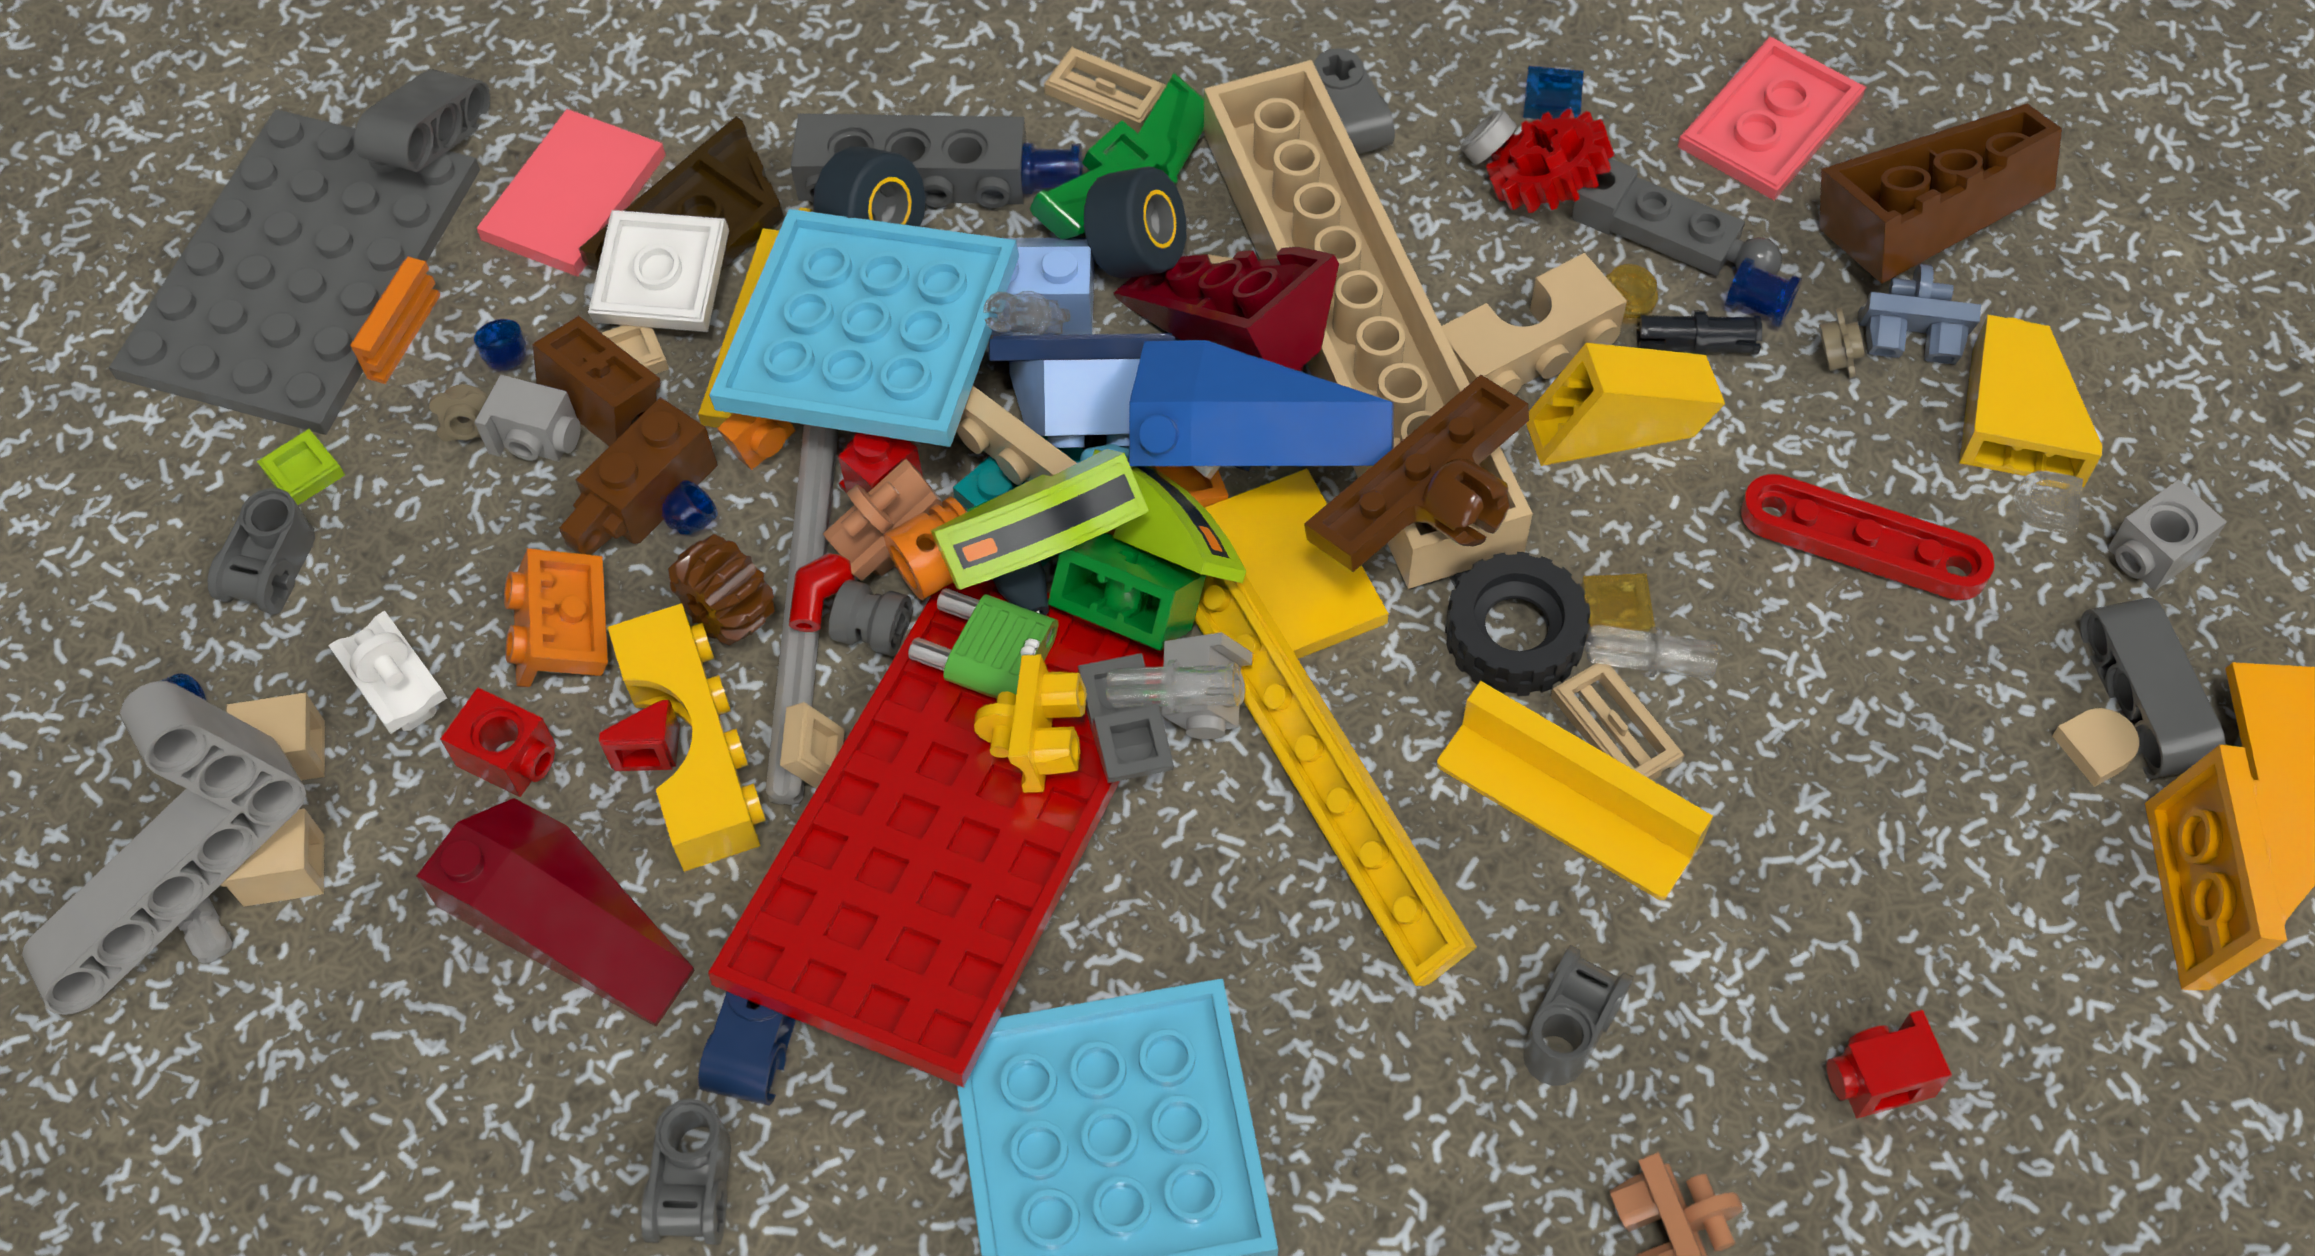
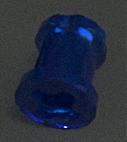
M1025 142L1022 153L1023 193L1033 194L1035 189H1054L1081 176L1083 173L1082 144L1073 143L1070 149L1035 148L1034 143Z
M1746 257L1734 277L1725 301V307L1734 309L1738 305L1770 317L1772 325L1781 328L1795 301L1802 278L1795 275L1789 279L1755 267V260Z

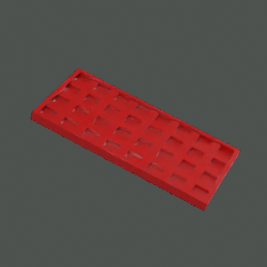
M993 579L961 590L956 588L954 582L945 587L980 600L986 594L1008 602L998 592ZM941 589L931 595L712 964L708 974L711 985L964 1088L1120 781L1107 782L1085 708V714L1082 717L1053 718L1052 727L1075 728L1080 746L1078 771L1046 774L1044 792L1024 793L1021 787L1022 770L1011 764L1008 756L998 758L991 755V743L980 738L974 729L975 715L979 708L987 704L997 703V699L946 681L944 679V671L909 658V647L917 637L952 650L968 622L967 619L937 608V599L943 590ZM1048 604L1049 612L1046 616L1058 620L1056 638L1044 660L1048 672L1078 673L1079 665L1142 653L1155 705L1160 704L1163 687L1164 648L1162 650L1155 649Z

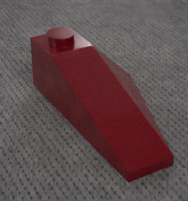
M1298 246L1281 248L1276 254L1277 258L1258 260L1253 250L1238 251L1232 258L1233 260L1213 264L1207 254L1181 256L1174 268L1163 273L1131 277L1113 294L1127 308L1168 333H1172L1173 336L1182 341L1207 340L1302 372L1303 365L1321 351L1339 262L1335 254Z
M516 798L458 821L416 875L432 901L441 910L657 1027L695 971L692 965L567 825Z

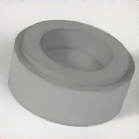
M1496 110L1469 133L1461 144V151L1477 165L1491 156L1511 136L1517 124L1504 110Z

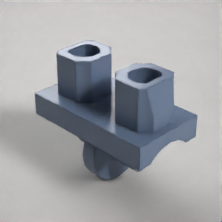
M1919 263L1914 271L1912 280L1891 279L1889 294L1870 292L1865 307H1860L1858 325L1866 326L1867 353L1869 355L1901 357L1905 351L1906 331L1927 333L1925 361L1955 365L1962 358L1968 335L1980 322L1981 304L1951 301L1953 285L1933 283L1932 265Z

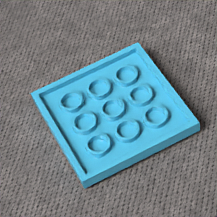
M789 209L709 396L716 411L951 447L1019 258L1016 240Z
M1223 978L1000 1017L964 1088L957 1085L982 1256H1278V1245Z

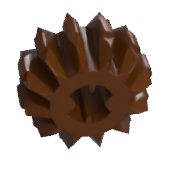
M716 534L691 545L668 568L671 591L679 598L684 609L692 617L693 624L703 623L707 636L714 639L717 638L721 643L730 646L734 642L752 635L775 612L772 600L774 598L773 589L765 583L763 579L764 572L756 568L752 563L751 556L743 554L735 542L726 541L723 537Z

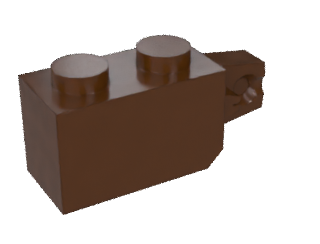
M660 397L575 479L581 495L573 504L575 510L559 527L567 547L577 554L592 555L612 537L618 539L620 536H623L633 544L641 543L718 466L706 427Z

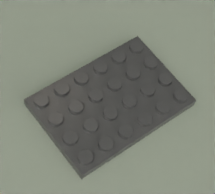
M275 109L109 366L110 371L117 380L297 428L310 429L312 432L326 435L363 373V369L351 348V343L403 261L409 256L426 261L427 263L480 171L476 158L447 151L424 169L414 172L359 157L354 143L356 128Z

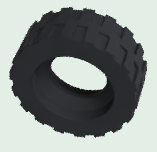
M1504 552L1494 554L1493 558L1486 561L1481 559L1472 565V569L1468 573L1463 572L1457 580L1456 590L1451 592L1445 625V633H1447L1446 645L1449 654L1453 653L1456 659L1455 665L1462 673L1465 671L1471 676V681L1478 685L1482 681L1504 695L1505 692L1517 693V696H1529L1530 692L1535 691L1543 693L1551 690L1555 683L1559 681L1561 683L1564 682L1571 675L1572 667H1577L1582 658L1590 627L1588 622L1591 614L1589 603H1586L1584 599L1585 591L1580 583H1575L1571 578L1572 574L1564 567L1559 568L1552 563L1553 560L1543 556L1537 558L1529 556L1527 552L1506 555ZM1508 599H1521L1531 602L1541 609L1546 616L1549 627L1548 634L1538 646L1524 651L1506 649L1494 642L1486 630L1485 618L1489 610L1497 603Z

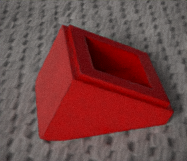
M661 700L599 733V743L614 771L673 770V767H676L680 724L670 700Z

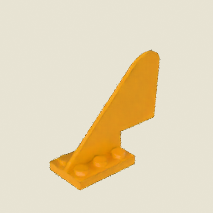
M2232 662L2225 668L2242 747L2219 744L2145 802L2181 990H2211L2287 941L2285 921L2315 886V667Z

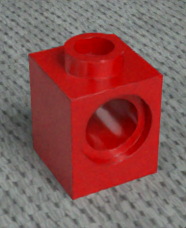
M477 687L440 738L456 767L518 797L522 796L532 781L538 782L545 777L552 766L555 756L554 749L557 746L542 717ZM515 741L509 748L495 752L501 744Z

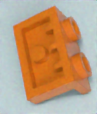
M527 548L518 571H510L508 573L504 590L505 608L514 610V625L510 626L506 639L507 663L516 664V686L531 687L537 671L602 676L608 664L603 557Z

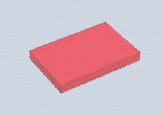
M1770 36L1680 136L1678 148L1775 201L1860 102L1866 87Z
M566 109L476 229L480 239L578 277L586 266L579 247L609 223L611 210L623 211L633 202L666 156L663 144Z

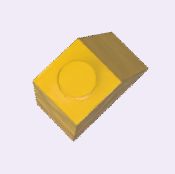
M1987 315L1972 351L1959 463L2085 487L2102 456V443L2050 326L2026 322L2018 318Z
M1585 343L1529 410V421L1526 425L1540 465L1545 466L1695 437L1725 405V401L1706 355Z

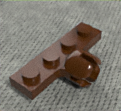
M1483 375L1478 376L1305 522L1307 541L1352 572L1357 570L1406 526L1414 522L1428 523L1462 546L1473 547L1481 545L1487 537L1469 525L1475 524L1484 531L1494 534L1504 521L1510 505L1507 496L1508 484L1478 464L1529 421L1528 403Z

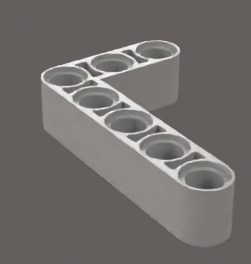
M167 681L145 684L128 695L122 703L120 715L145 764L154 773L186 789L41 926L24 945L23 959L48 1010L55 1014L67 1015L81 1012L97 1003L299 810L306 796L305 787L275 739L184 688Z

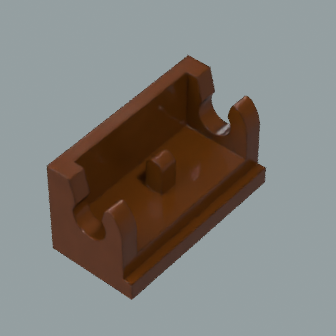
M577 316L532 344L536 384L566 391L580 424L608 446L613 444L630 427L632 420L638 414L640 417L657 401L656 389L661 387L660 377L580 316Z

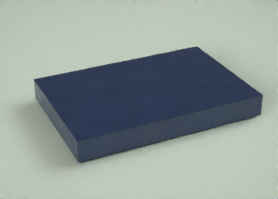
M1172 333L993 336V339H989L990 361L1140 359L1144 341H1176V337Z

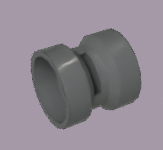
M846 580L840 587L832 606L829 620L830 638L849 645H853L862 639L863 642L869 643L871 649L875 652L889 656L896 655L910 624L912 613L911 597L894 591H888L883 595L877 593L873 595L869 585Z

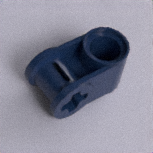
M726 992L714 1030L710 1034L702 1053L698 1072L699 1089L704 1092L769 1106L773 1103L776 1096L769 1092L777 1069L784 1071L786 1050L796 1019L760 1005L759 1010L753 1009L750 1004L751 1001Z

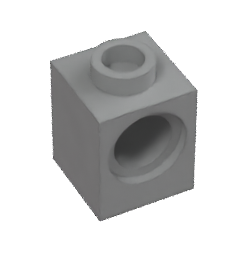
M2178 479L2128 515L2107 549L2115 555L2119 567L2127 575L2141 579L2153 591H2156L2205 555L2227 521Z

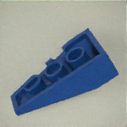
M1207 340L1144 341L1129 401L1130 466H1373L1394 448V402Z

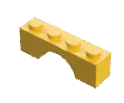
M680 603L608 626L621 675L635 708H646L661 700L669 699L676 716L683 719L692 728L691 745L684 762L668 780L656 788L670 840L684 872L759 847L760 842L754 825L766 821L754 783L741 786L736 769L748 766V762L737 729L726 732L723 729L719 715L731 712V708L720 675L707 678L703 663L713 660L714 655L703 623L690 626L683 604Z

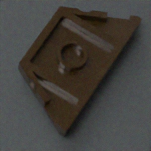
M737 116L623 210L725 219L729 233L721 271L760 238L763 228L770 229L783 218L780 201L772 184L766 178L763 164L757 151H754L742 119ZM608 224L579 247L583 262L589 267H599Z

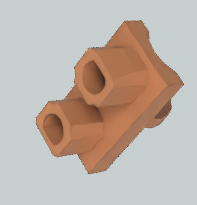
M905 459L869 492L858 484L850 489L847 494L854 503V506L831 525L823 535L840 555L850 560L852 574L863 581L871 573L883 576L895 566L884 541L885 533L922 512L929 515V509L936 504L942 506V500L916 467Z
M1659 1152L1638 1160L1643 1173L1631 1177L1610 1191L1618 1215L1629 1232L1660 1219L1663 1220L1671 1242L1636 1256H1708L1698 1231L1705 1229L1714 1251L1725 1250L1735 1244L1726 1221L1743 1211V1205L1738 1194L1733 1192L1715 1195L1707 1174L1697 1175L1686 1181L1695 1203L1688 1207L1671 1166L1664 1164Z

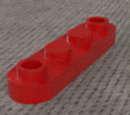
M1767 474L1756 478L1749 484L1742 501V520L1749 530L1760 537L1949 599L1967 600L1976 597L1984 590L1994 571L1995 563L1992 552L1985 543L1974 536L1788 476ZM1773 507L1779 510L1782 516L1771 515L1765 512L1763 508ZM1946 567L1960 568L1966 576L1950 573Z

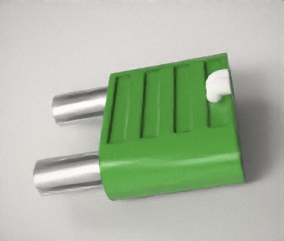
M945 588L938 596L937 608L967 619V624L952 650L917 637L912 641L908 654L912 660L944 671V679L946 681L997 699L999 693L1005 691L1016 695L1022 655H1042L1043 660H1045L1057 635L1058 620L986 594L980 600Z

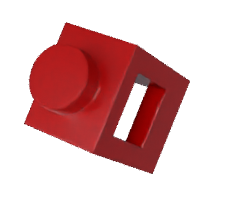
M856 433L845 450L838 455L843 480L839 482V487L846 493L856 484L869 492L905 459L912 463L923 476L918 449L909 440Z
M1923 1009L1909 1013L1898 1031L1890 1032L1888 1026L1881 1025L1868 1028L1853 1035L1848 1040L1849 1044L1841 1056L1827 1060V1074L1831 1087L1840 1100H1849L1856 1119L1934 1098L1952 1076Z

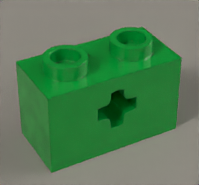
M1103 533L1060 552L1048 604L1150 647L1162 650L1164 648V641L1179 639L1192 630L1206 575L1113 538L1111 534Z

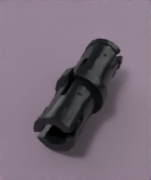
M1693 310L1691 316L1639 314L1637 318V325L1641 327L1636 328L1637 348L1691 352L1692 354L1706 355V352L1751 353V355H1758L1761 349L1760 343H1756V341H1762V320L1760 316L1717 317L1708 316L1706 310Z

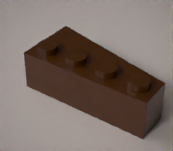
M2027 103L1822 168L1819 229L1882 284L2055 190L2062 128Z

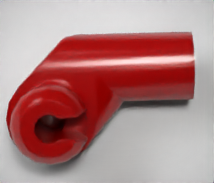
M825 554L796 571L789 617V626L792 629L800 632H816L820 630L824 599L838 593L846 580L855 581L851 571L850 560L838 554Z

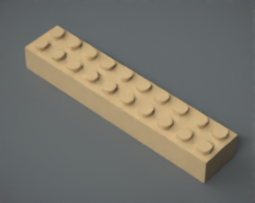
M1312 60L1204 88V135L1260 260L1277 258L1276 254L1281 248L1298 246L1335 254L1339 262L1322 348L1319 353L1307 362L1312 376L1394 402V447L1397 446L1467 387L1469 382ZM1500 446L1478 464L1508 484L1507 496L1510 507L1499 529L1492 534L1475 524L1469 525L1487 537L1481 545L1470 547L1456 543L1428 523L1414 522L1406 526L1387 544L1408 589L1470 570L1474 563L1481 559L1484 561L1491 559L1494 554L1505 552L1506 555L1517 554V552H1525L1533 513ZM1353 466L1358 478L1372 467Z

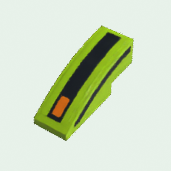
M1105 449L1053 476L1042 474L930 531L956 588L961 590L1075 547L1149 512L1125 453Z
M1094 449L1093 455H1095V454H1097V453H1099V452H1101V451H1100V450H1097V449ZM1130 466L1149 512L1116 527L1113 538L1197 573L1243 583L1246 569L1233 545L1211 514L1187 490L1165 474L1149 466Z

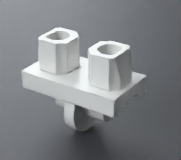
M385 611L375 616L369 625L360 632L350 637L338 639L328 645L390 734L400 728L403 731L413 730L432 718L437 711L435 706L447 699L439 684Z

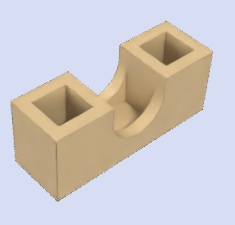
M1583 253L1536 277L1530 312L1539 321L1538 324L1525 327L1511 325L1500 319L1491 307L1485 303L1442 325V328L1469 384L1478 376L1483 375L1516 395L1522 385L1539 376L1549 379L1561 373L1585 343L1612 345L1620 335L1627 300L1591 259Z
M306 692L227 704V713L271 736L279 743L301 781L325 777V720ZM305 808L299 809L237 868L221 886L227 887L243 907L324 894L323 832Z

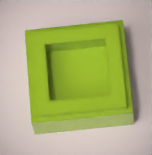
M307 429L257 461L277 489L288 492L297 505H300L345 476L340 465L310 429Z

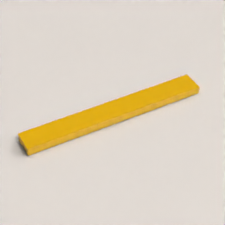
M1206 575L1195 616L1197 625L1203 635L1222 632L1253 653L1252 665L1241 666V674L1245 683L1244 703L1415 986H1426L1432 983L1477 948L1476 944L1246 575L1243 583Z

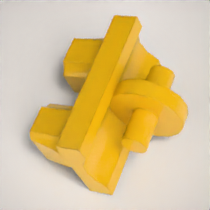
M1022 655L1017 694L1006 691L998 694L997 703L987 704L979 708L975 715V732L980 738L991 743V755L998 758L1008 756L1010 763L1022 770L1021 787L1024 793L1044 792L1046 774L1078 771L1080 746L1075 728L1052 727L1053 718L1082 717L1085 714L1087 692L1080 673L1048 672L1042 655Z

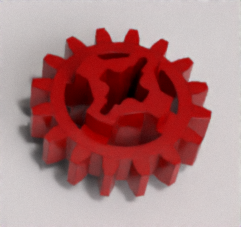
M1566 109L1559 118L1552 119L1551 114L1547 112L1543 113L1541 121L1537 119L1532 122H1522V132L1518 135L1511 134L1505 141L1506 146L1499 147L1491 155L1493 162L1486 165L1490 176L1489 179L1500 202L1506 200L1511 210H1515L1525 203L1528 213H1534L1543 203H1548L1549 208L1555 210L1558 208L1560 201L1564 202L1570 199L1576 202L1580 199L1578 191L1581 188H1596L1599 186L1596 174L1610 172L1611 166L1608 159L1614 157L1615 153L1601 119L1594 121L1591 112L1588 111L1575 118L1572 109Z

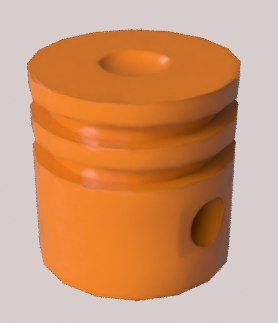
M951 496L942 502V506L936 504L931 507L929 515L922 512L884 535L886 547L896 568L911 591L921 600L928 598L953 583V579L930 531L966 513L963 506Z

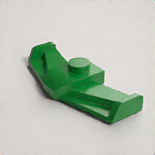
M1174 72L1139 133L1121 120L1087 150L1082 164L1090 171L1048 192L1045 190L1039 192L1034 197L1030 206L1031 213L1058 238L1067 239L1085 232L1084 205L1088 190L1098 177L1113 172L1151 166L1164 171L1177 185V176L1204 130V98Z

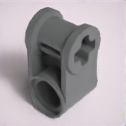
M1335 48L1322 52L1316 58L1314 66L1357 154L1393 144L1395 128L1391 111L1384 98L1379 95L1362 60L1357 54L1346 49Z
M267 488L251 495L242 505L239 517L224 546L214 557L209 569L207 582L208 591L212 598L222 602H229L235 598L255 603L260 610L269 614H277L282 611L294 588L295 578L312 549L315 540L314 528L288 492L277 488Z
M1570 945L1548 985L1543 1002L1534 1016L1523 1051L1524 1062L1530 1074L1540 1082L1551 1086L1566 1085L1576 1080L1583 1072L1602 1033H1606L1610 1028L1634 977L1626 972L1616 976L1581 958L1580 949ZM1549 1036L1563 1038L1571 1044L1574 1051L1570 1053L1554 1051L1546 1045L1543 1039Z
M692 1098L679 1100L668 1106L659 1116L655 1128L650 1176L642 1201L641 1229L645 1242L658 1243L662 1236L703 1237L708 1245H719L722 1241L727 1211L726 1184L731 1154V1139L713 1108L704 1101ZM696 1127L710 1128L708 1140L702 1148L691 1153L679 1152L681 1138L686 1132Z

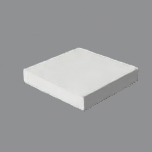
M611 210L588 311L592 321L604 324L708 332L729 233L725 219Z

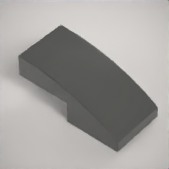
M1142 653L1079 665L1078 673L1081 675L1087 692L1085 708L1107 782L1112 783L1173 770L1174 763L1159 704L1155 705Z

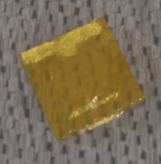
M1647 573L1583 576L1581 586L1585 591V602L1589 603L1591 612L1588 622L1590 624L1587 635L1588 644L1652 641L1655 622Z

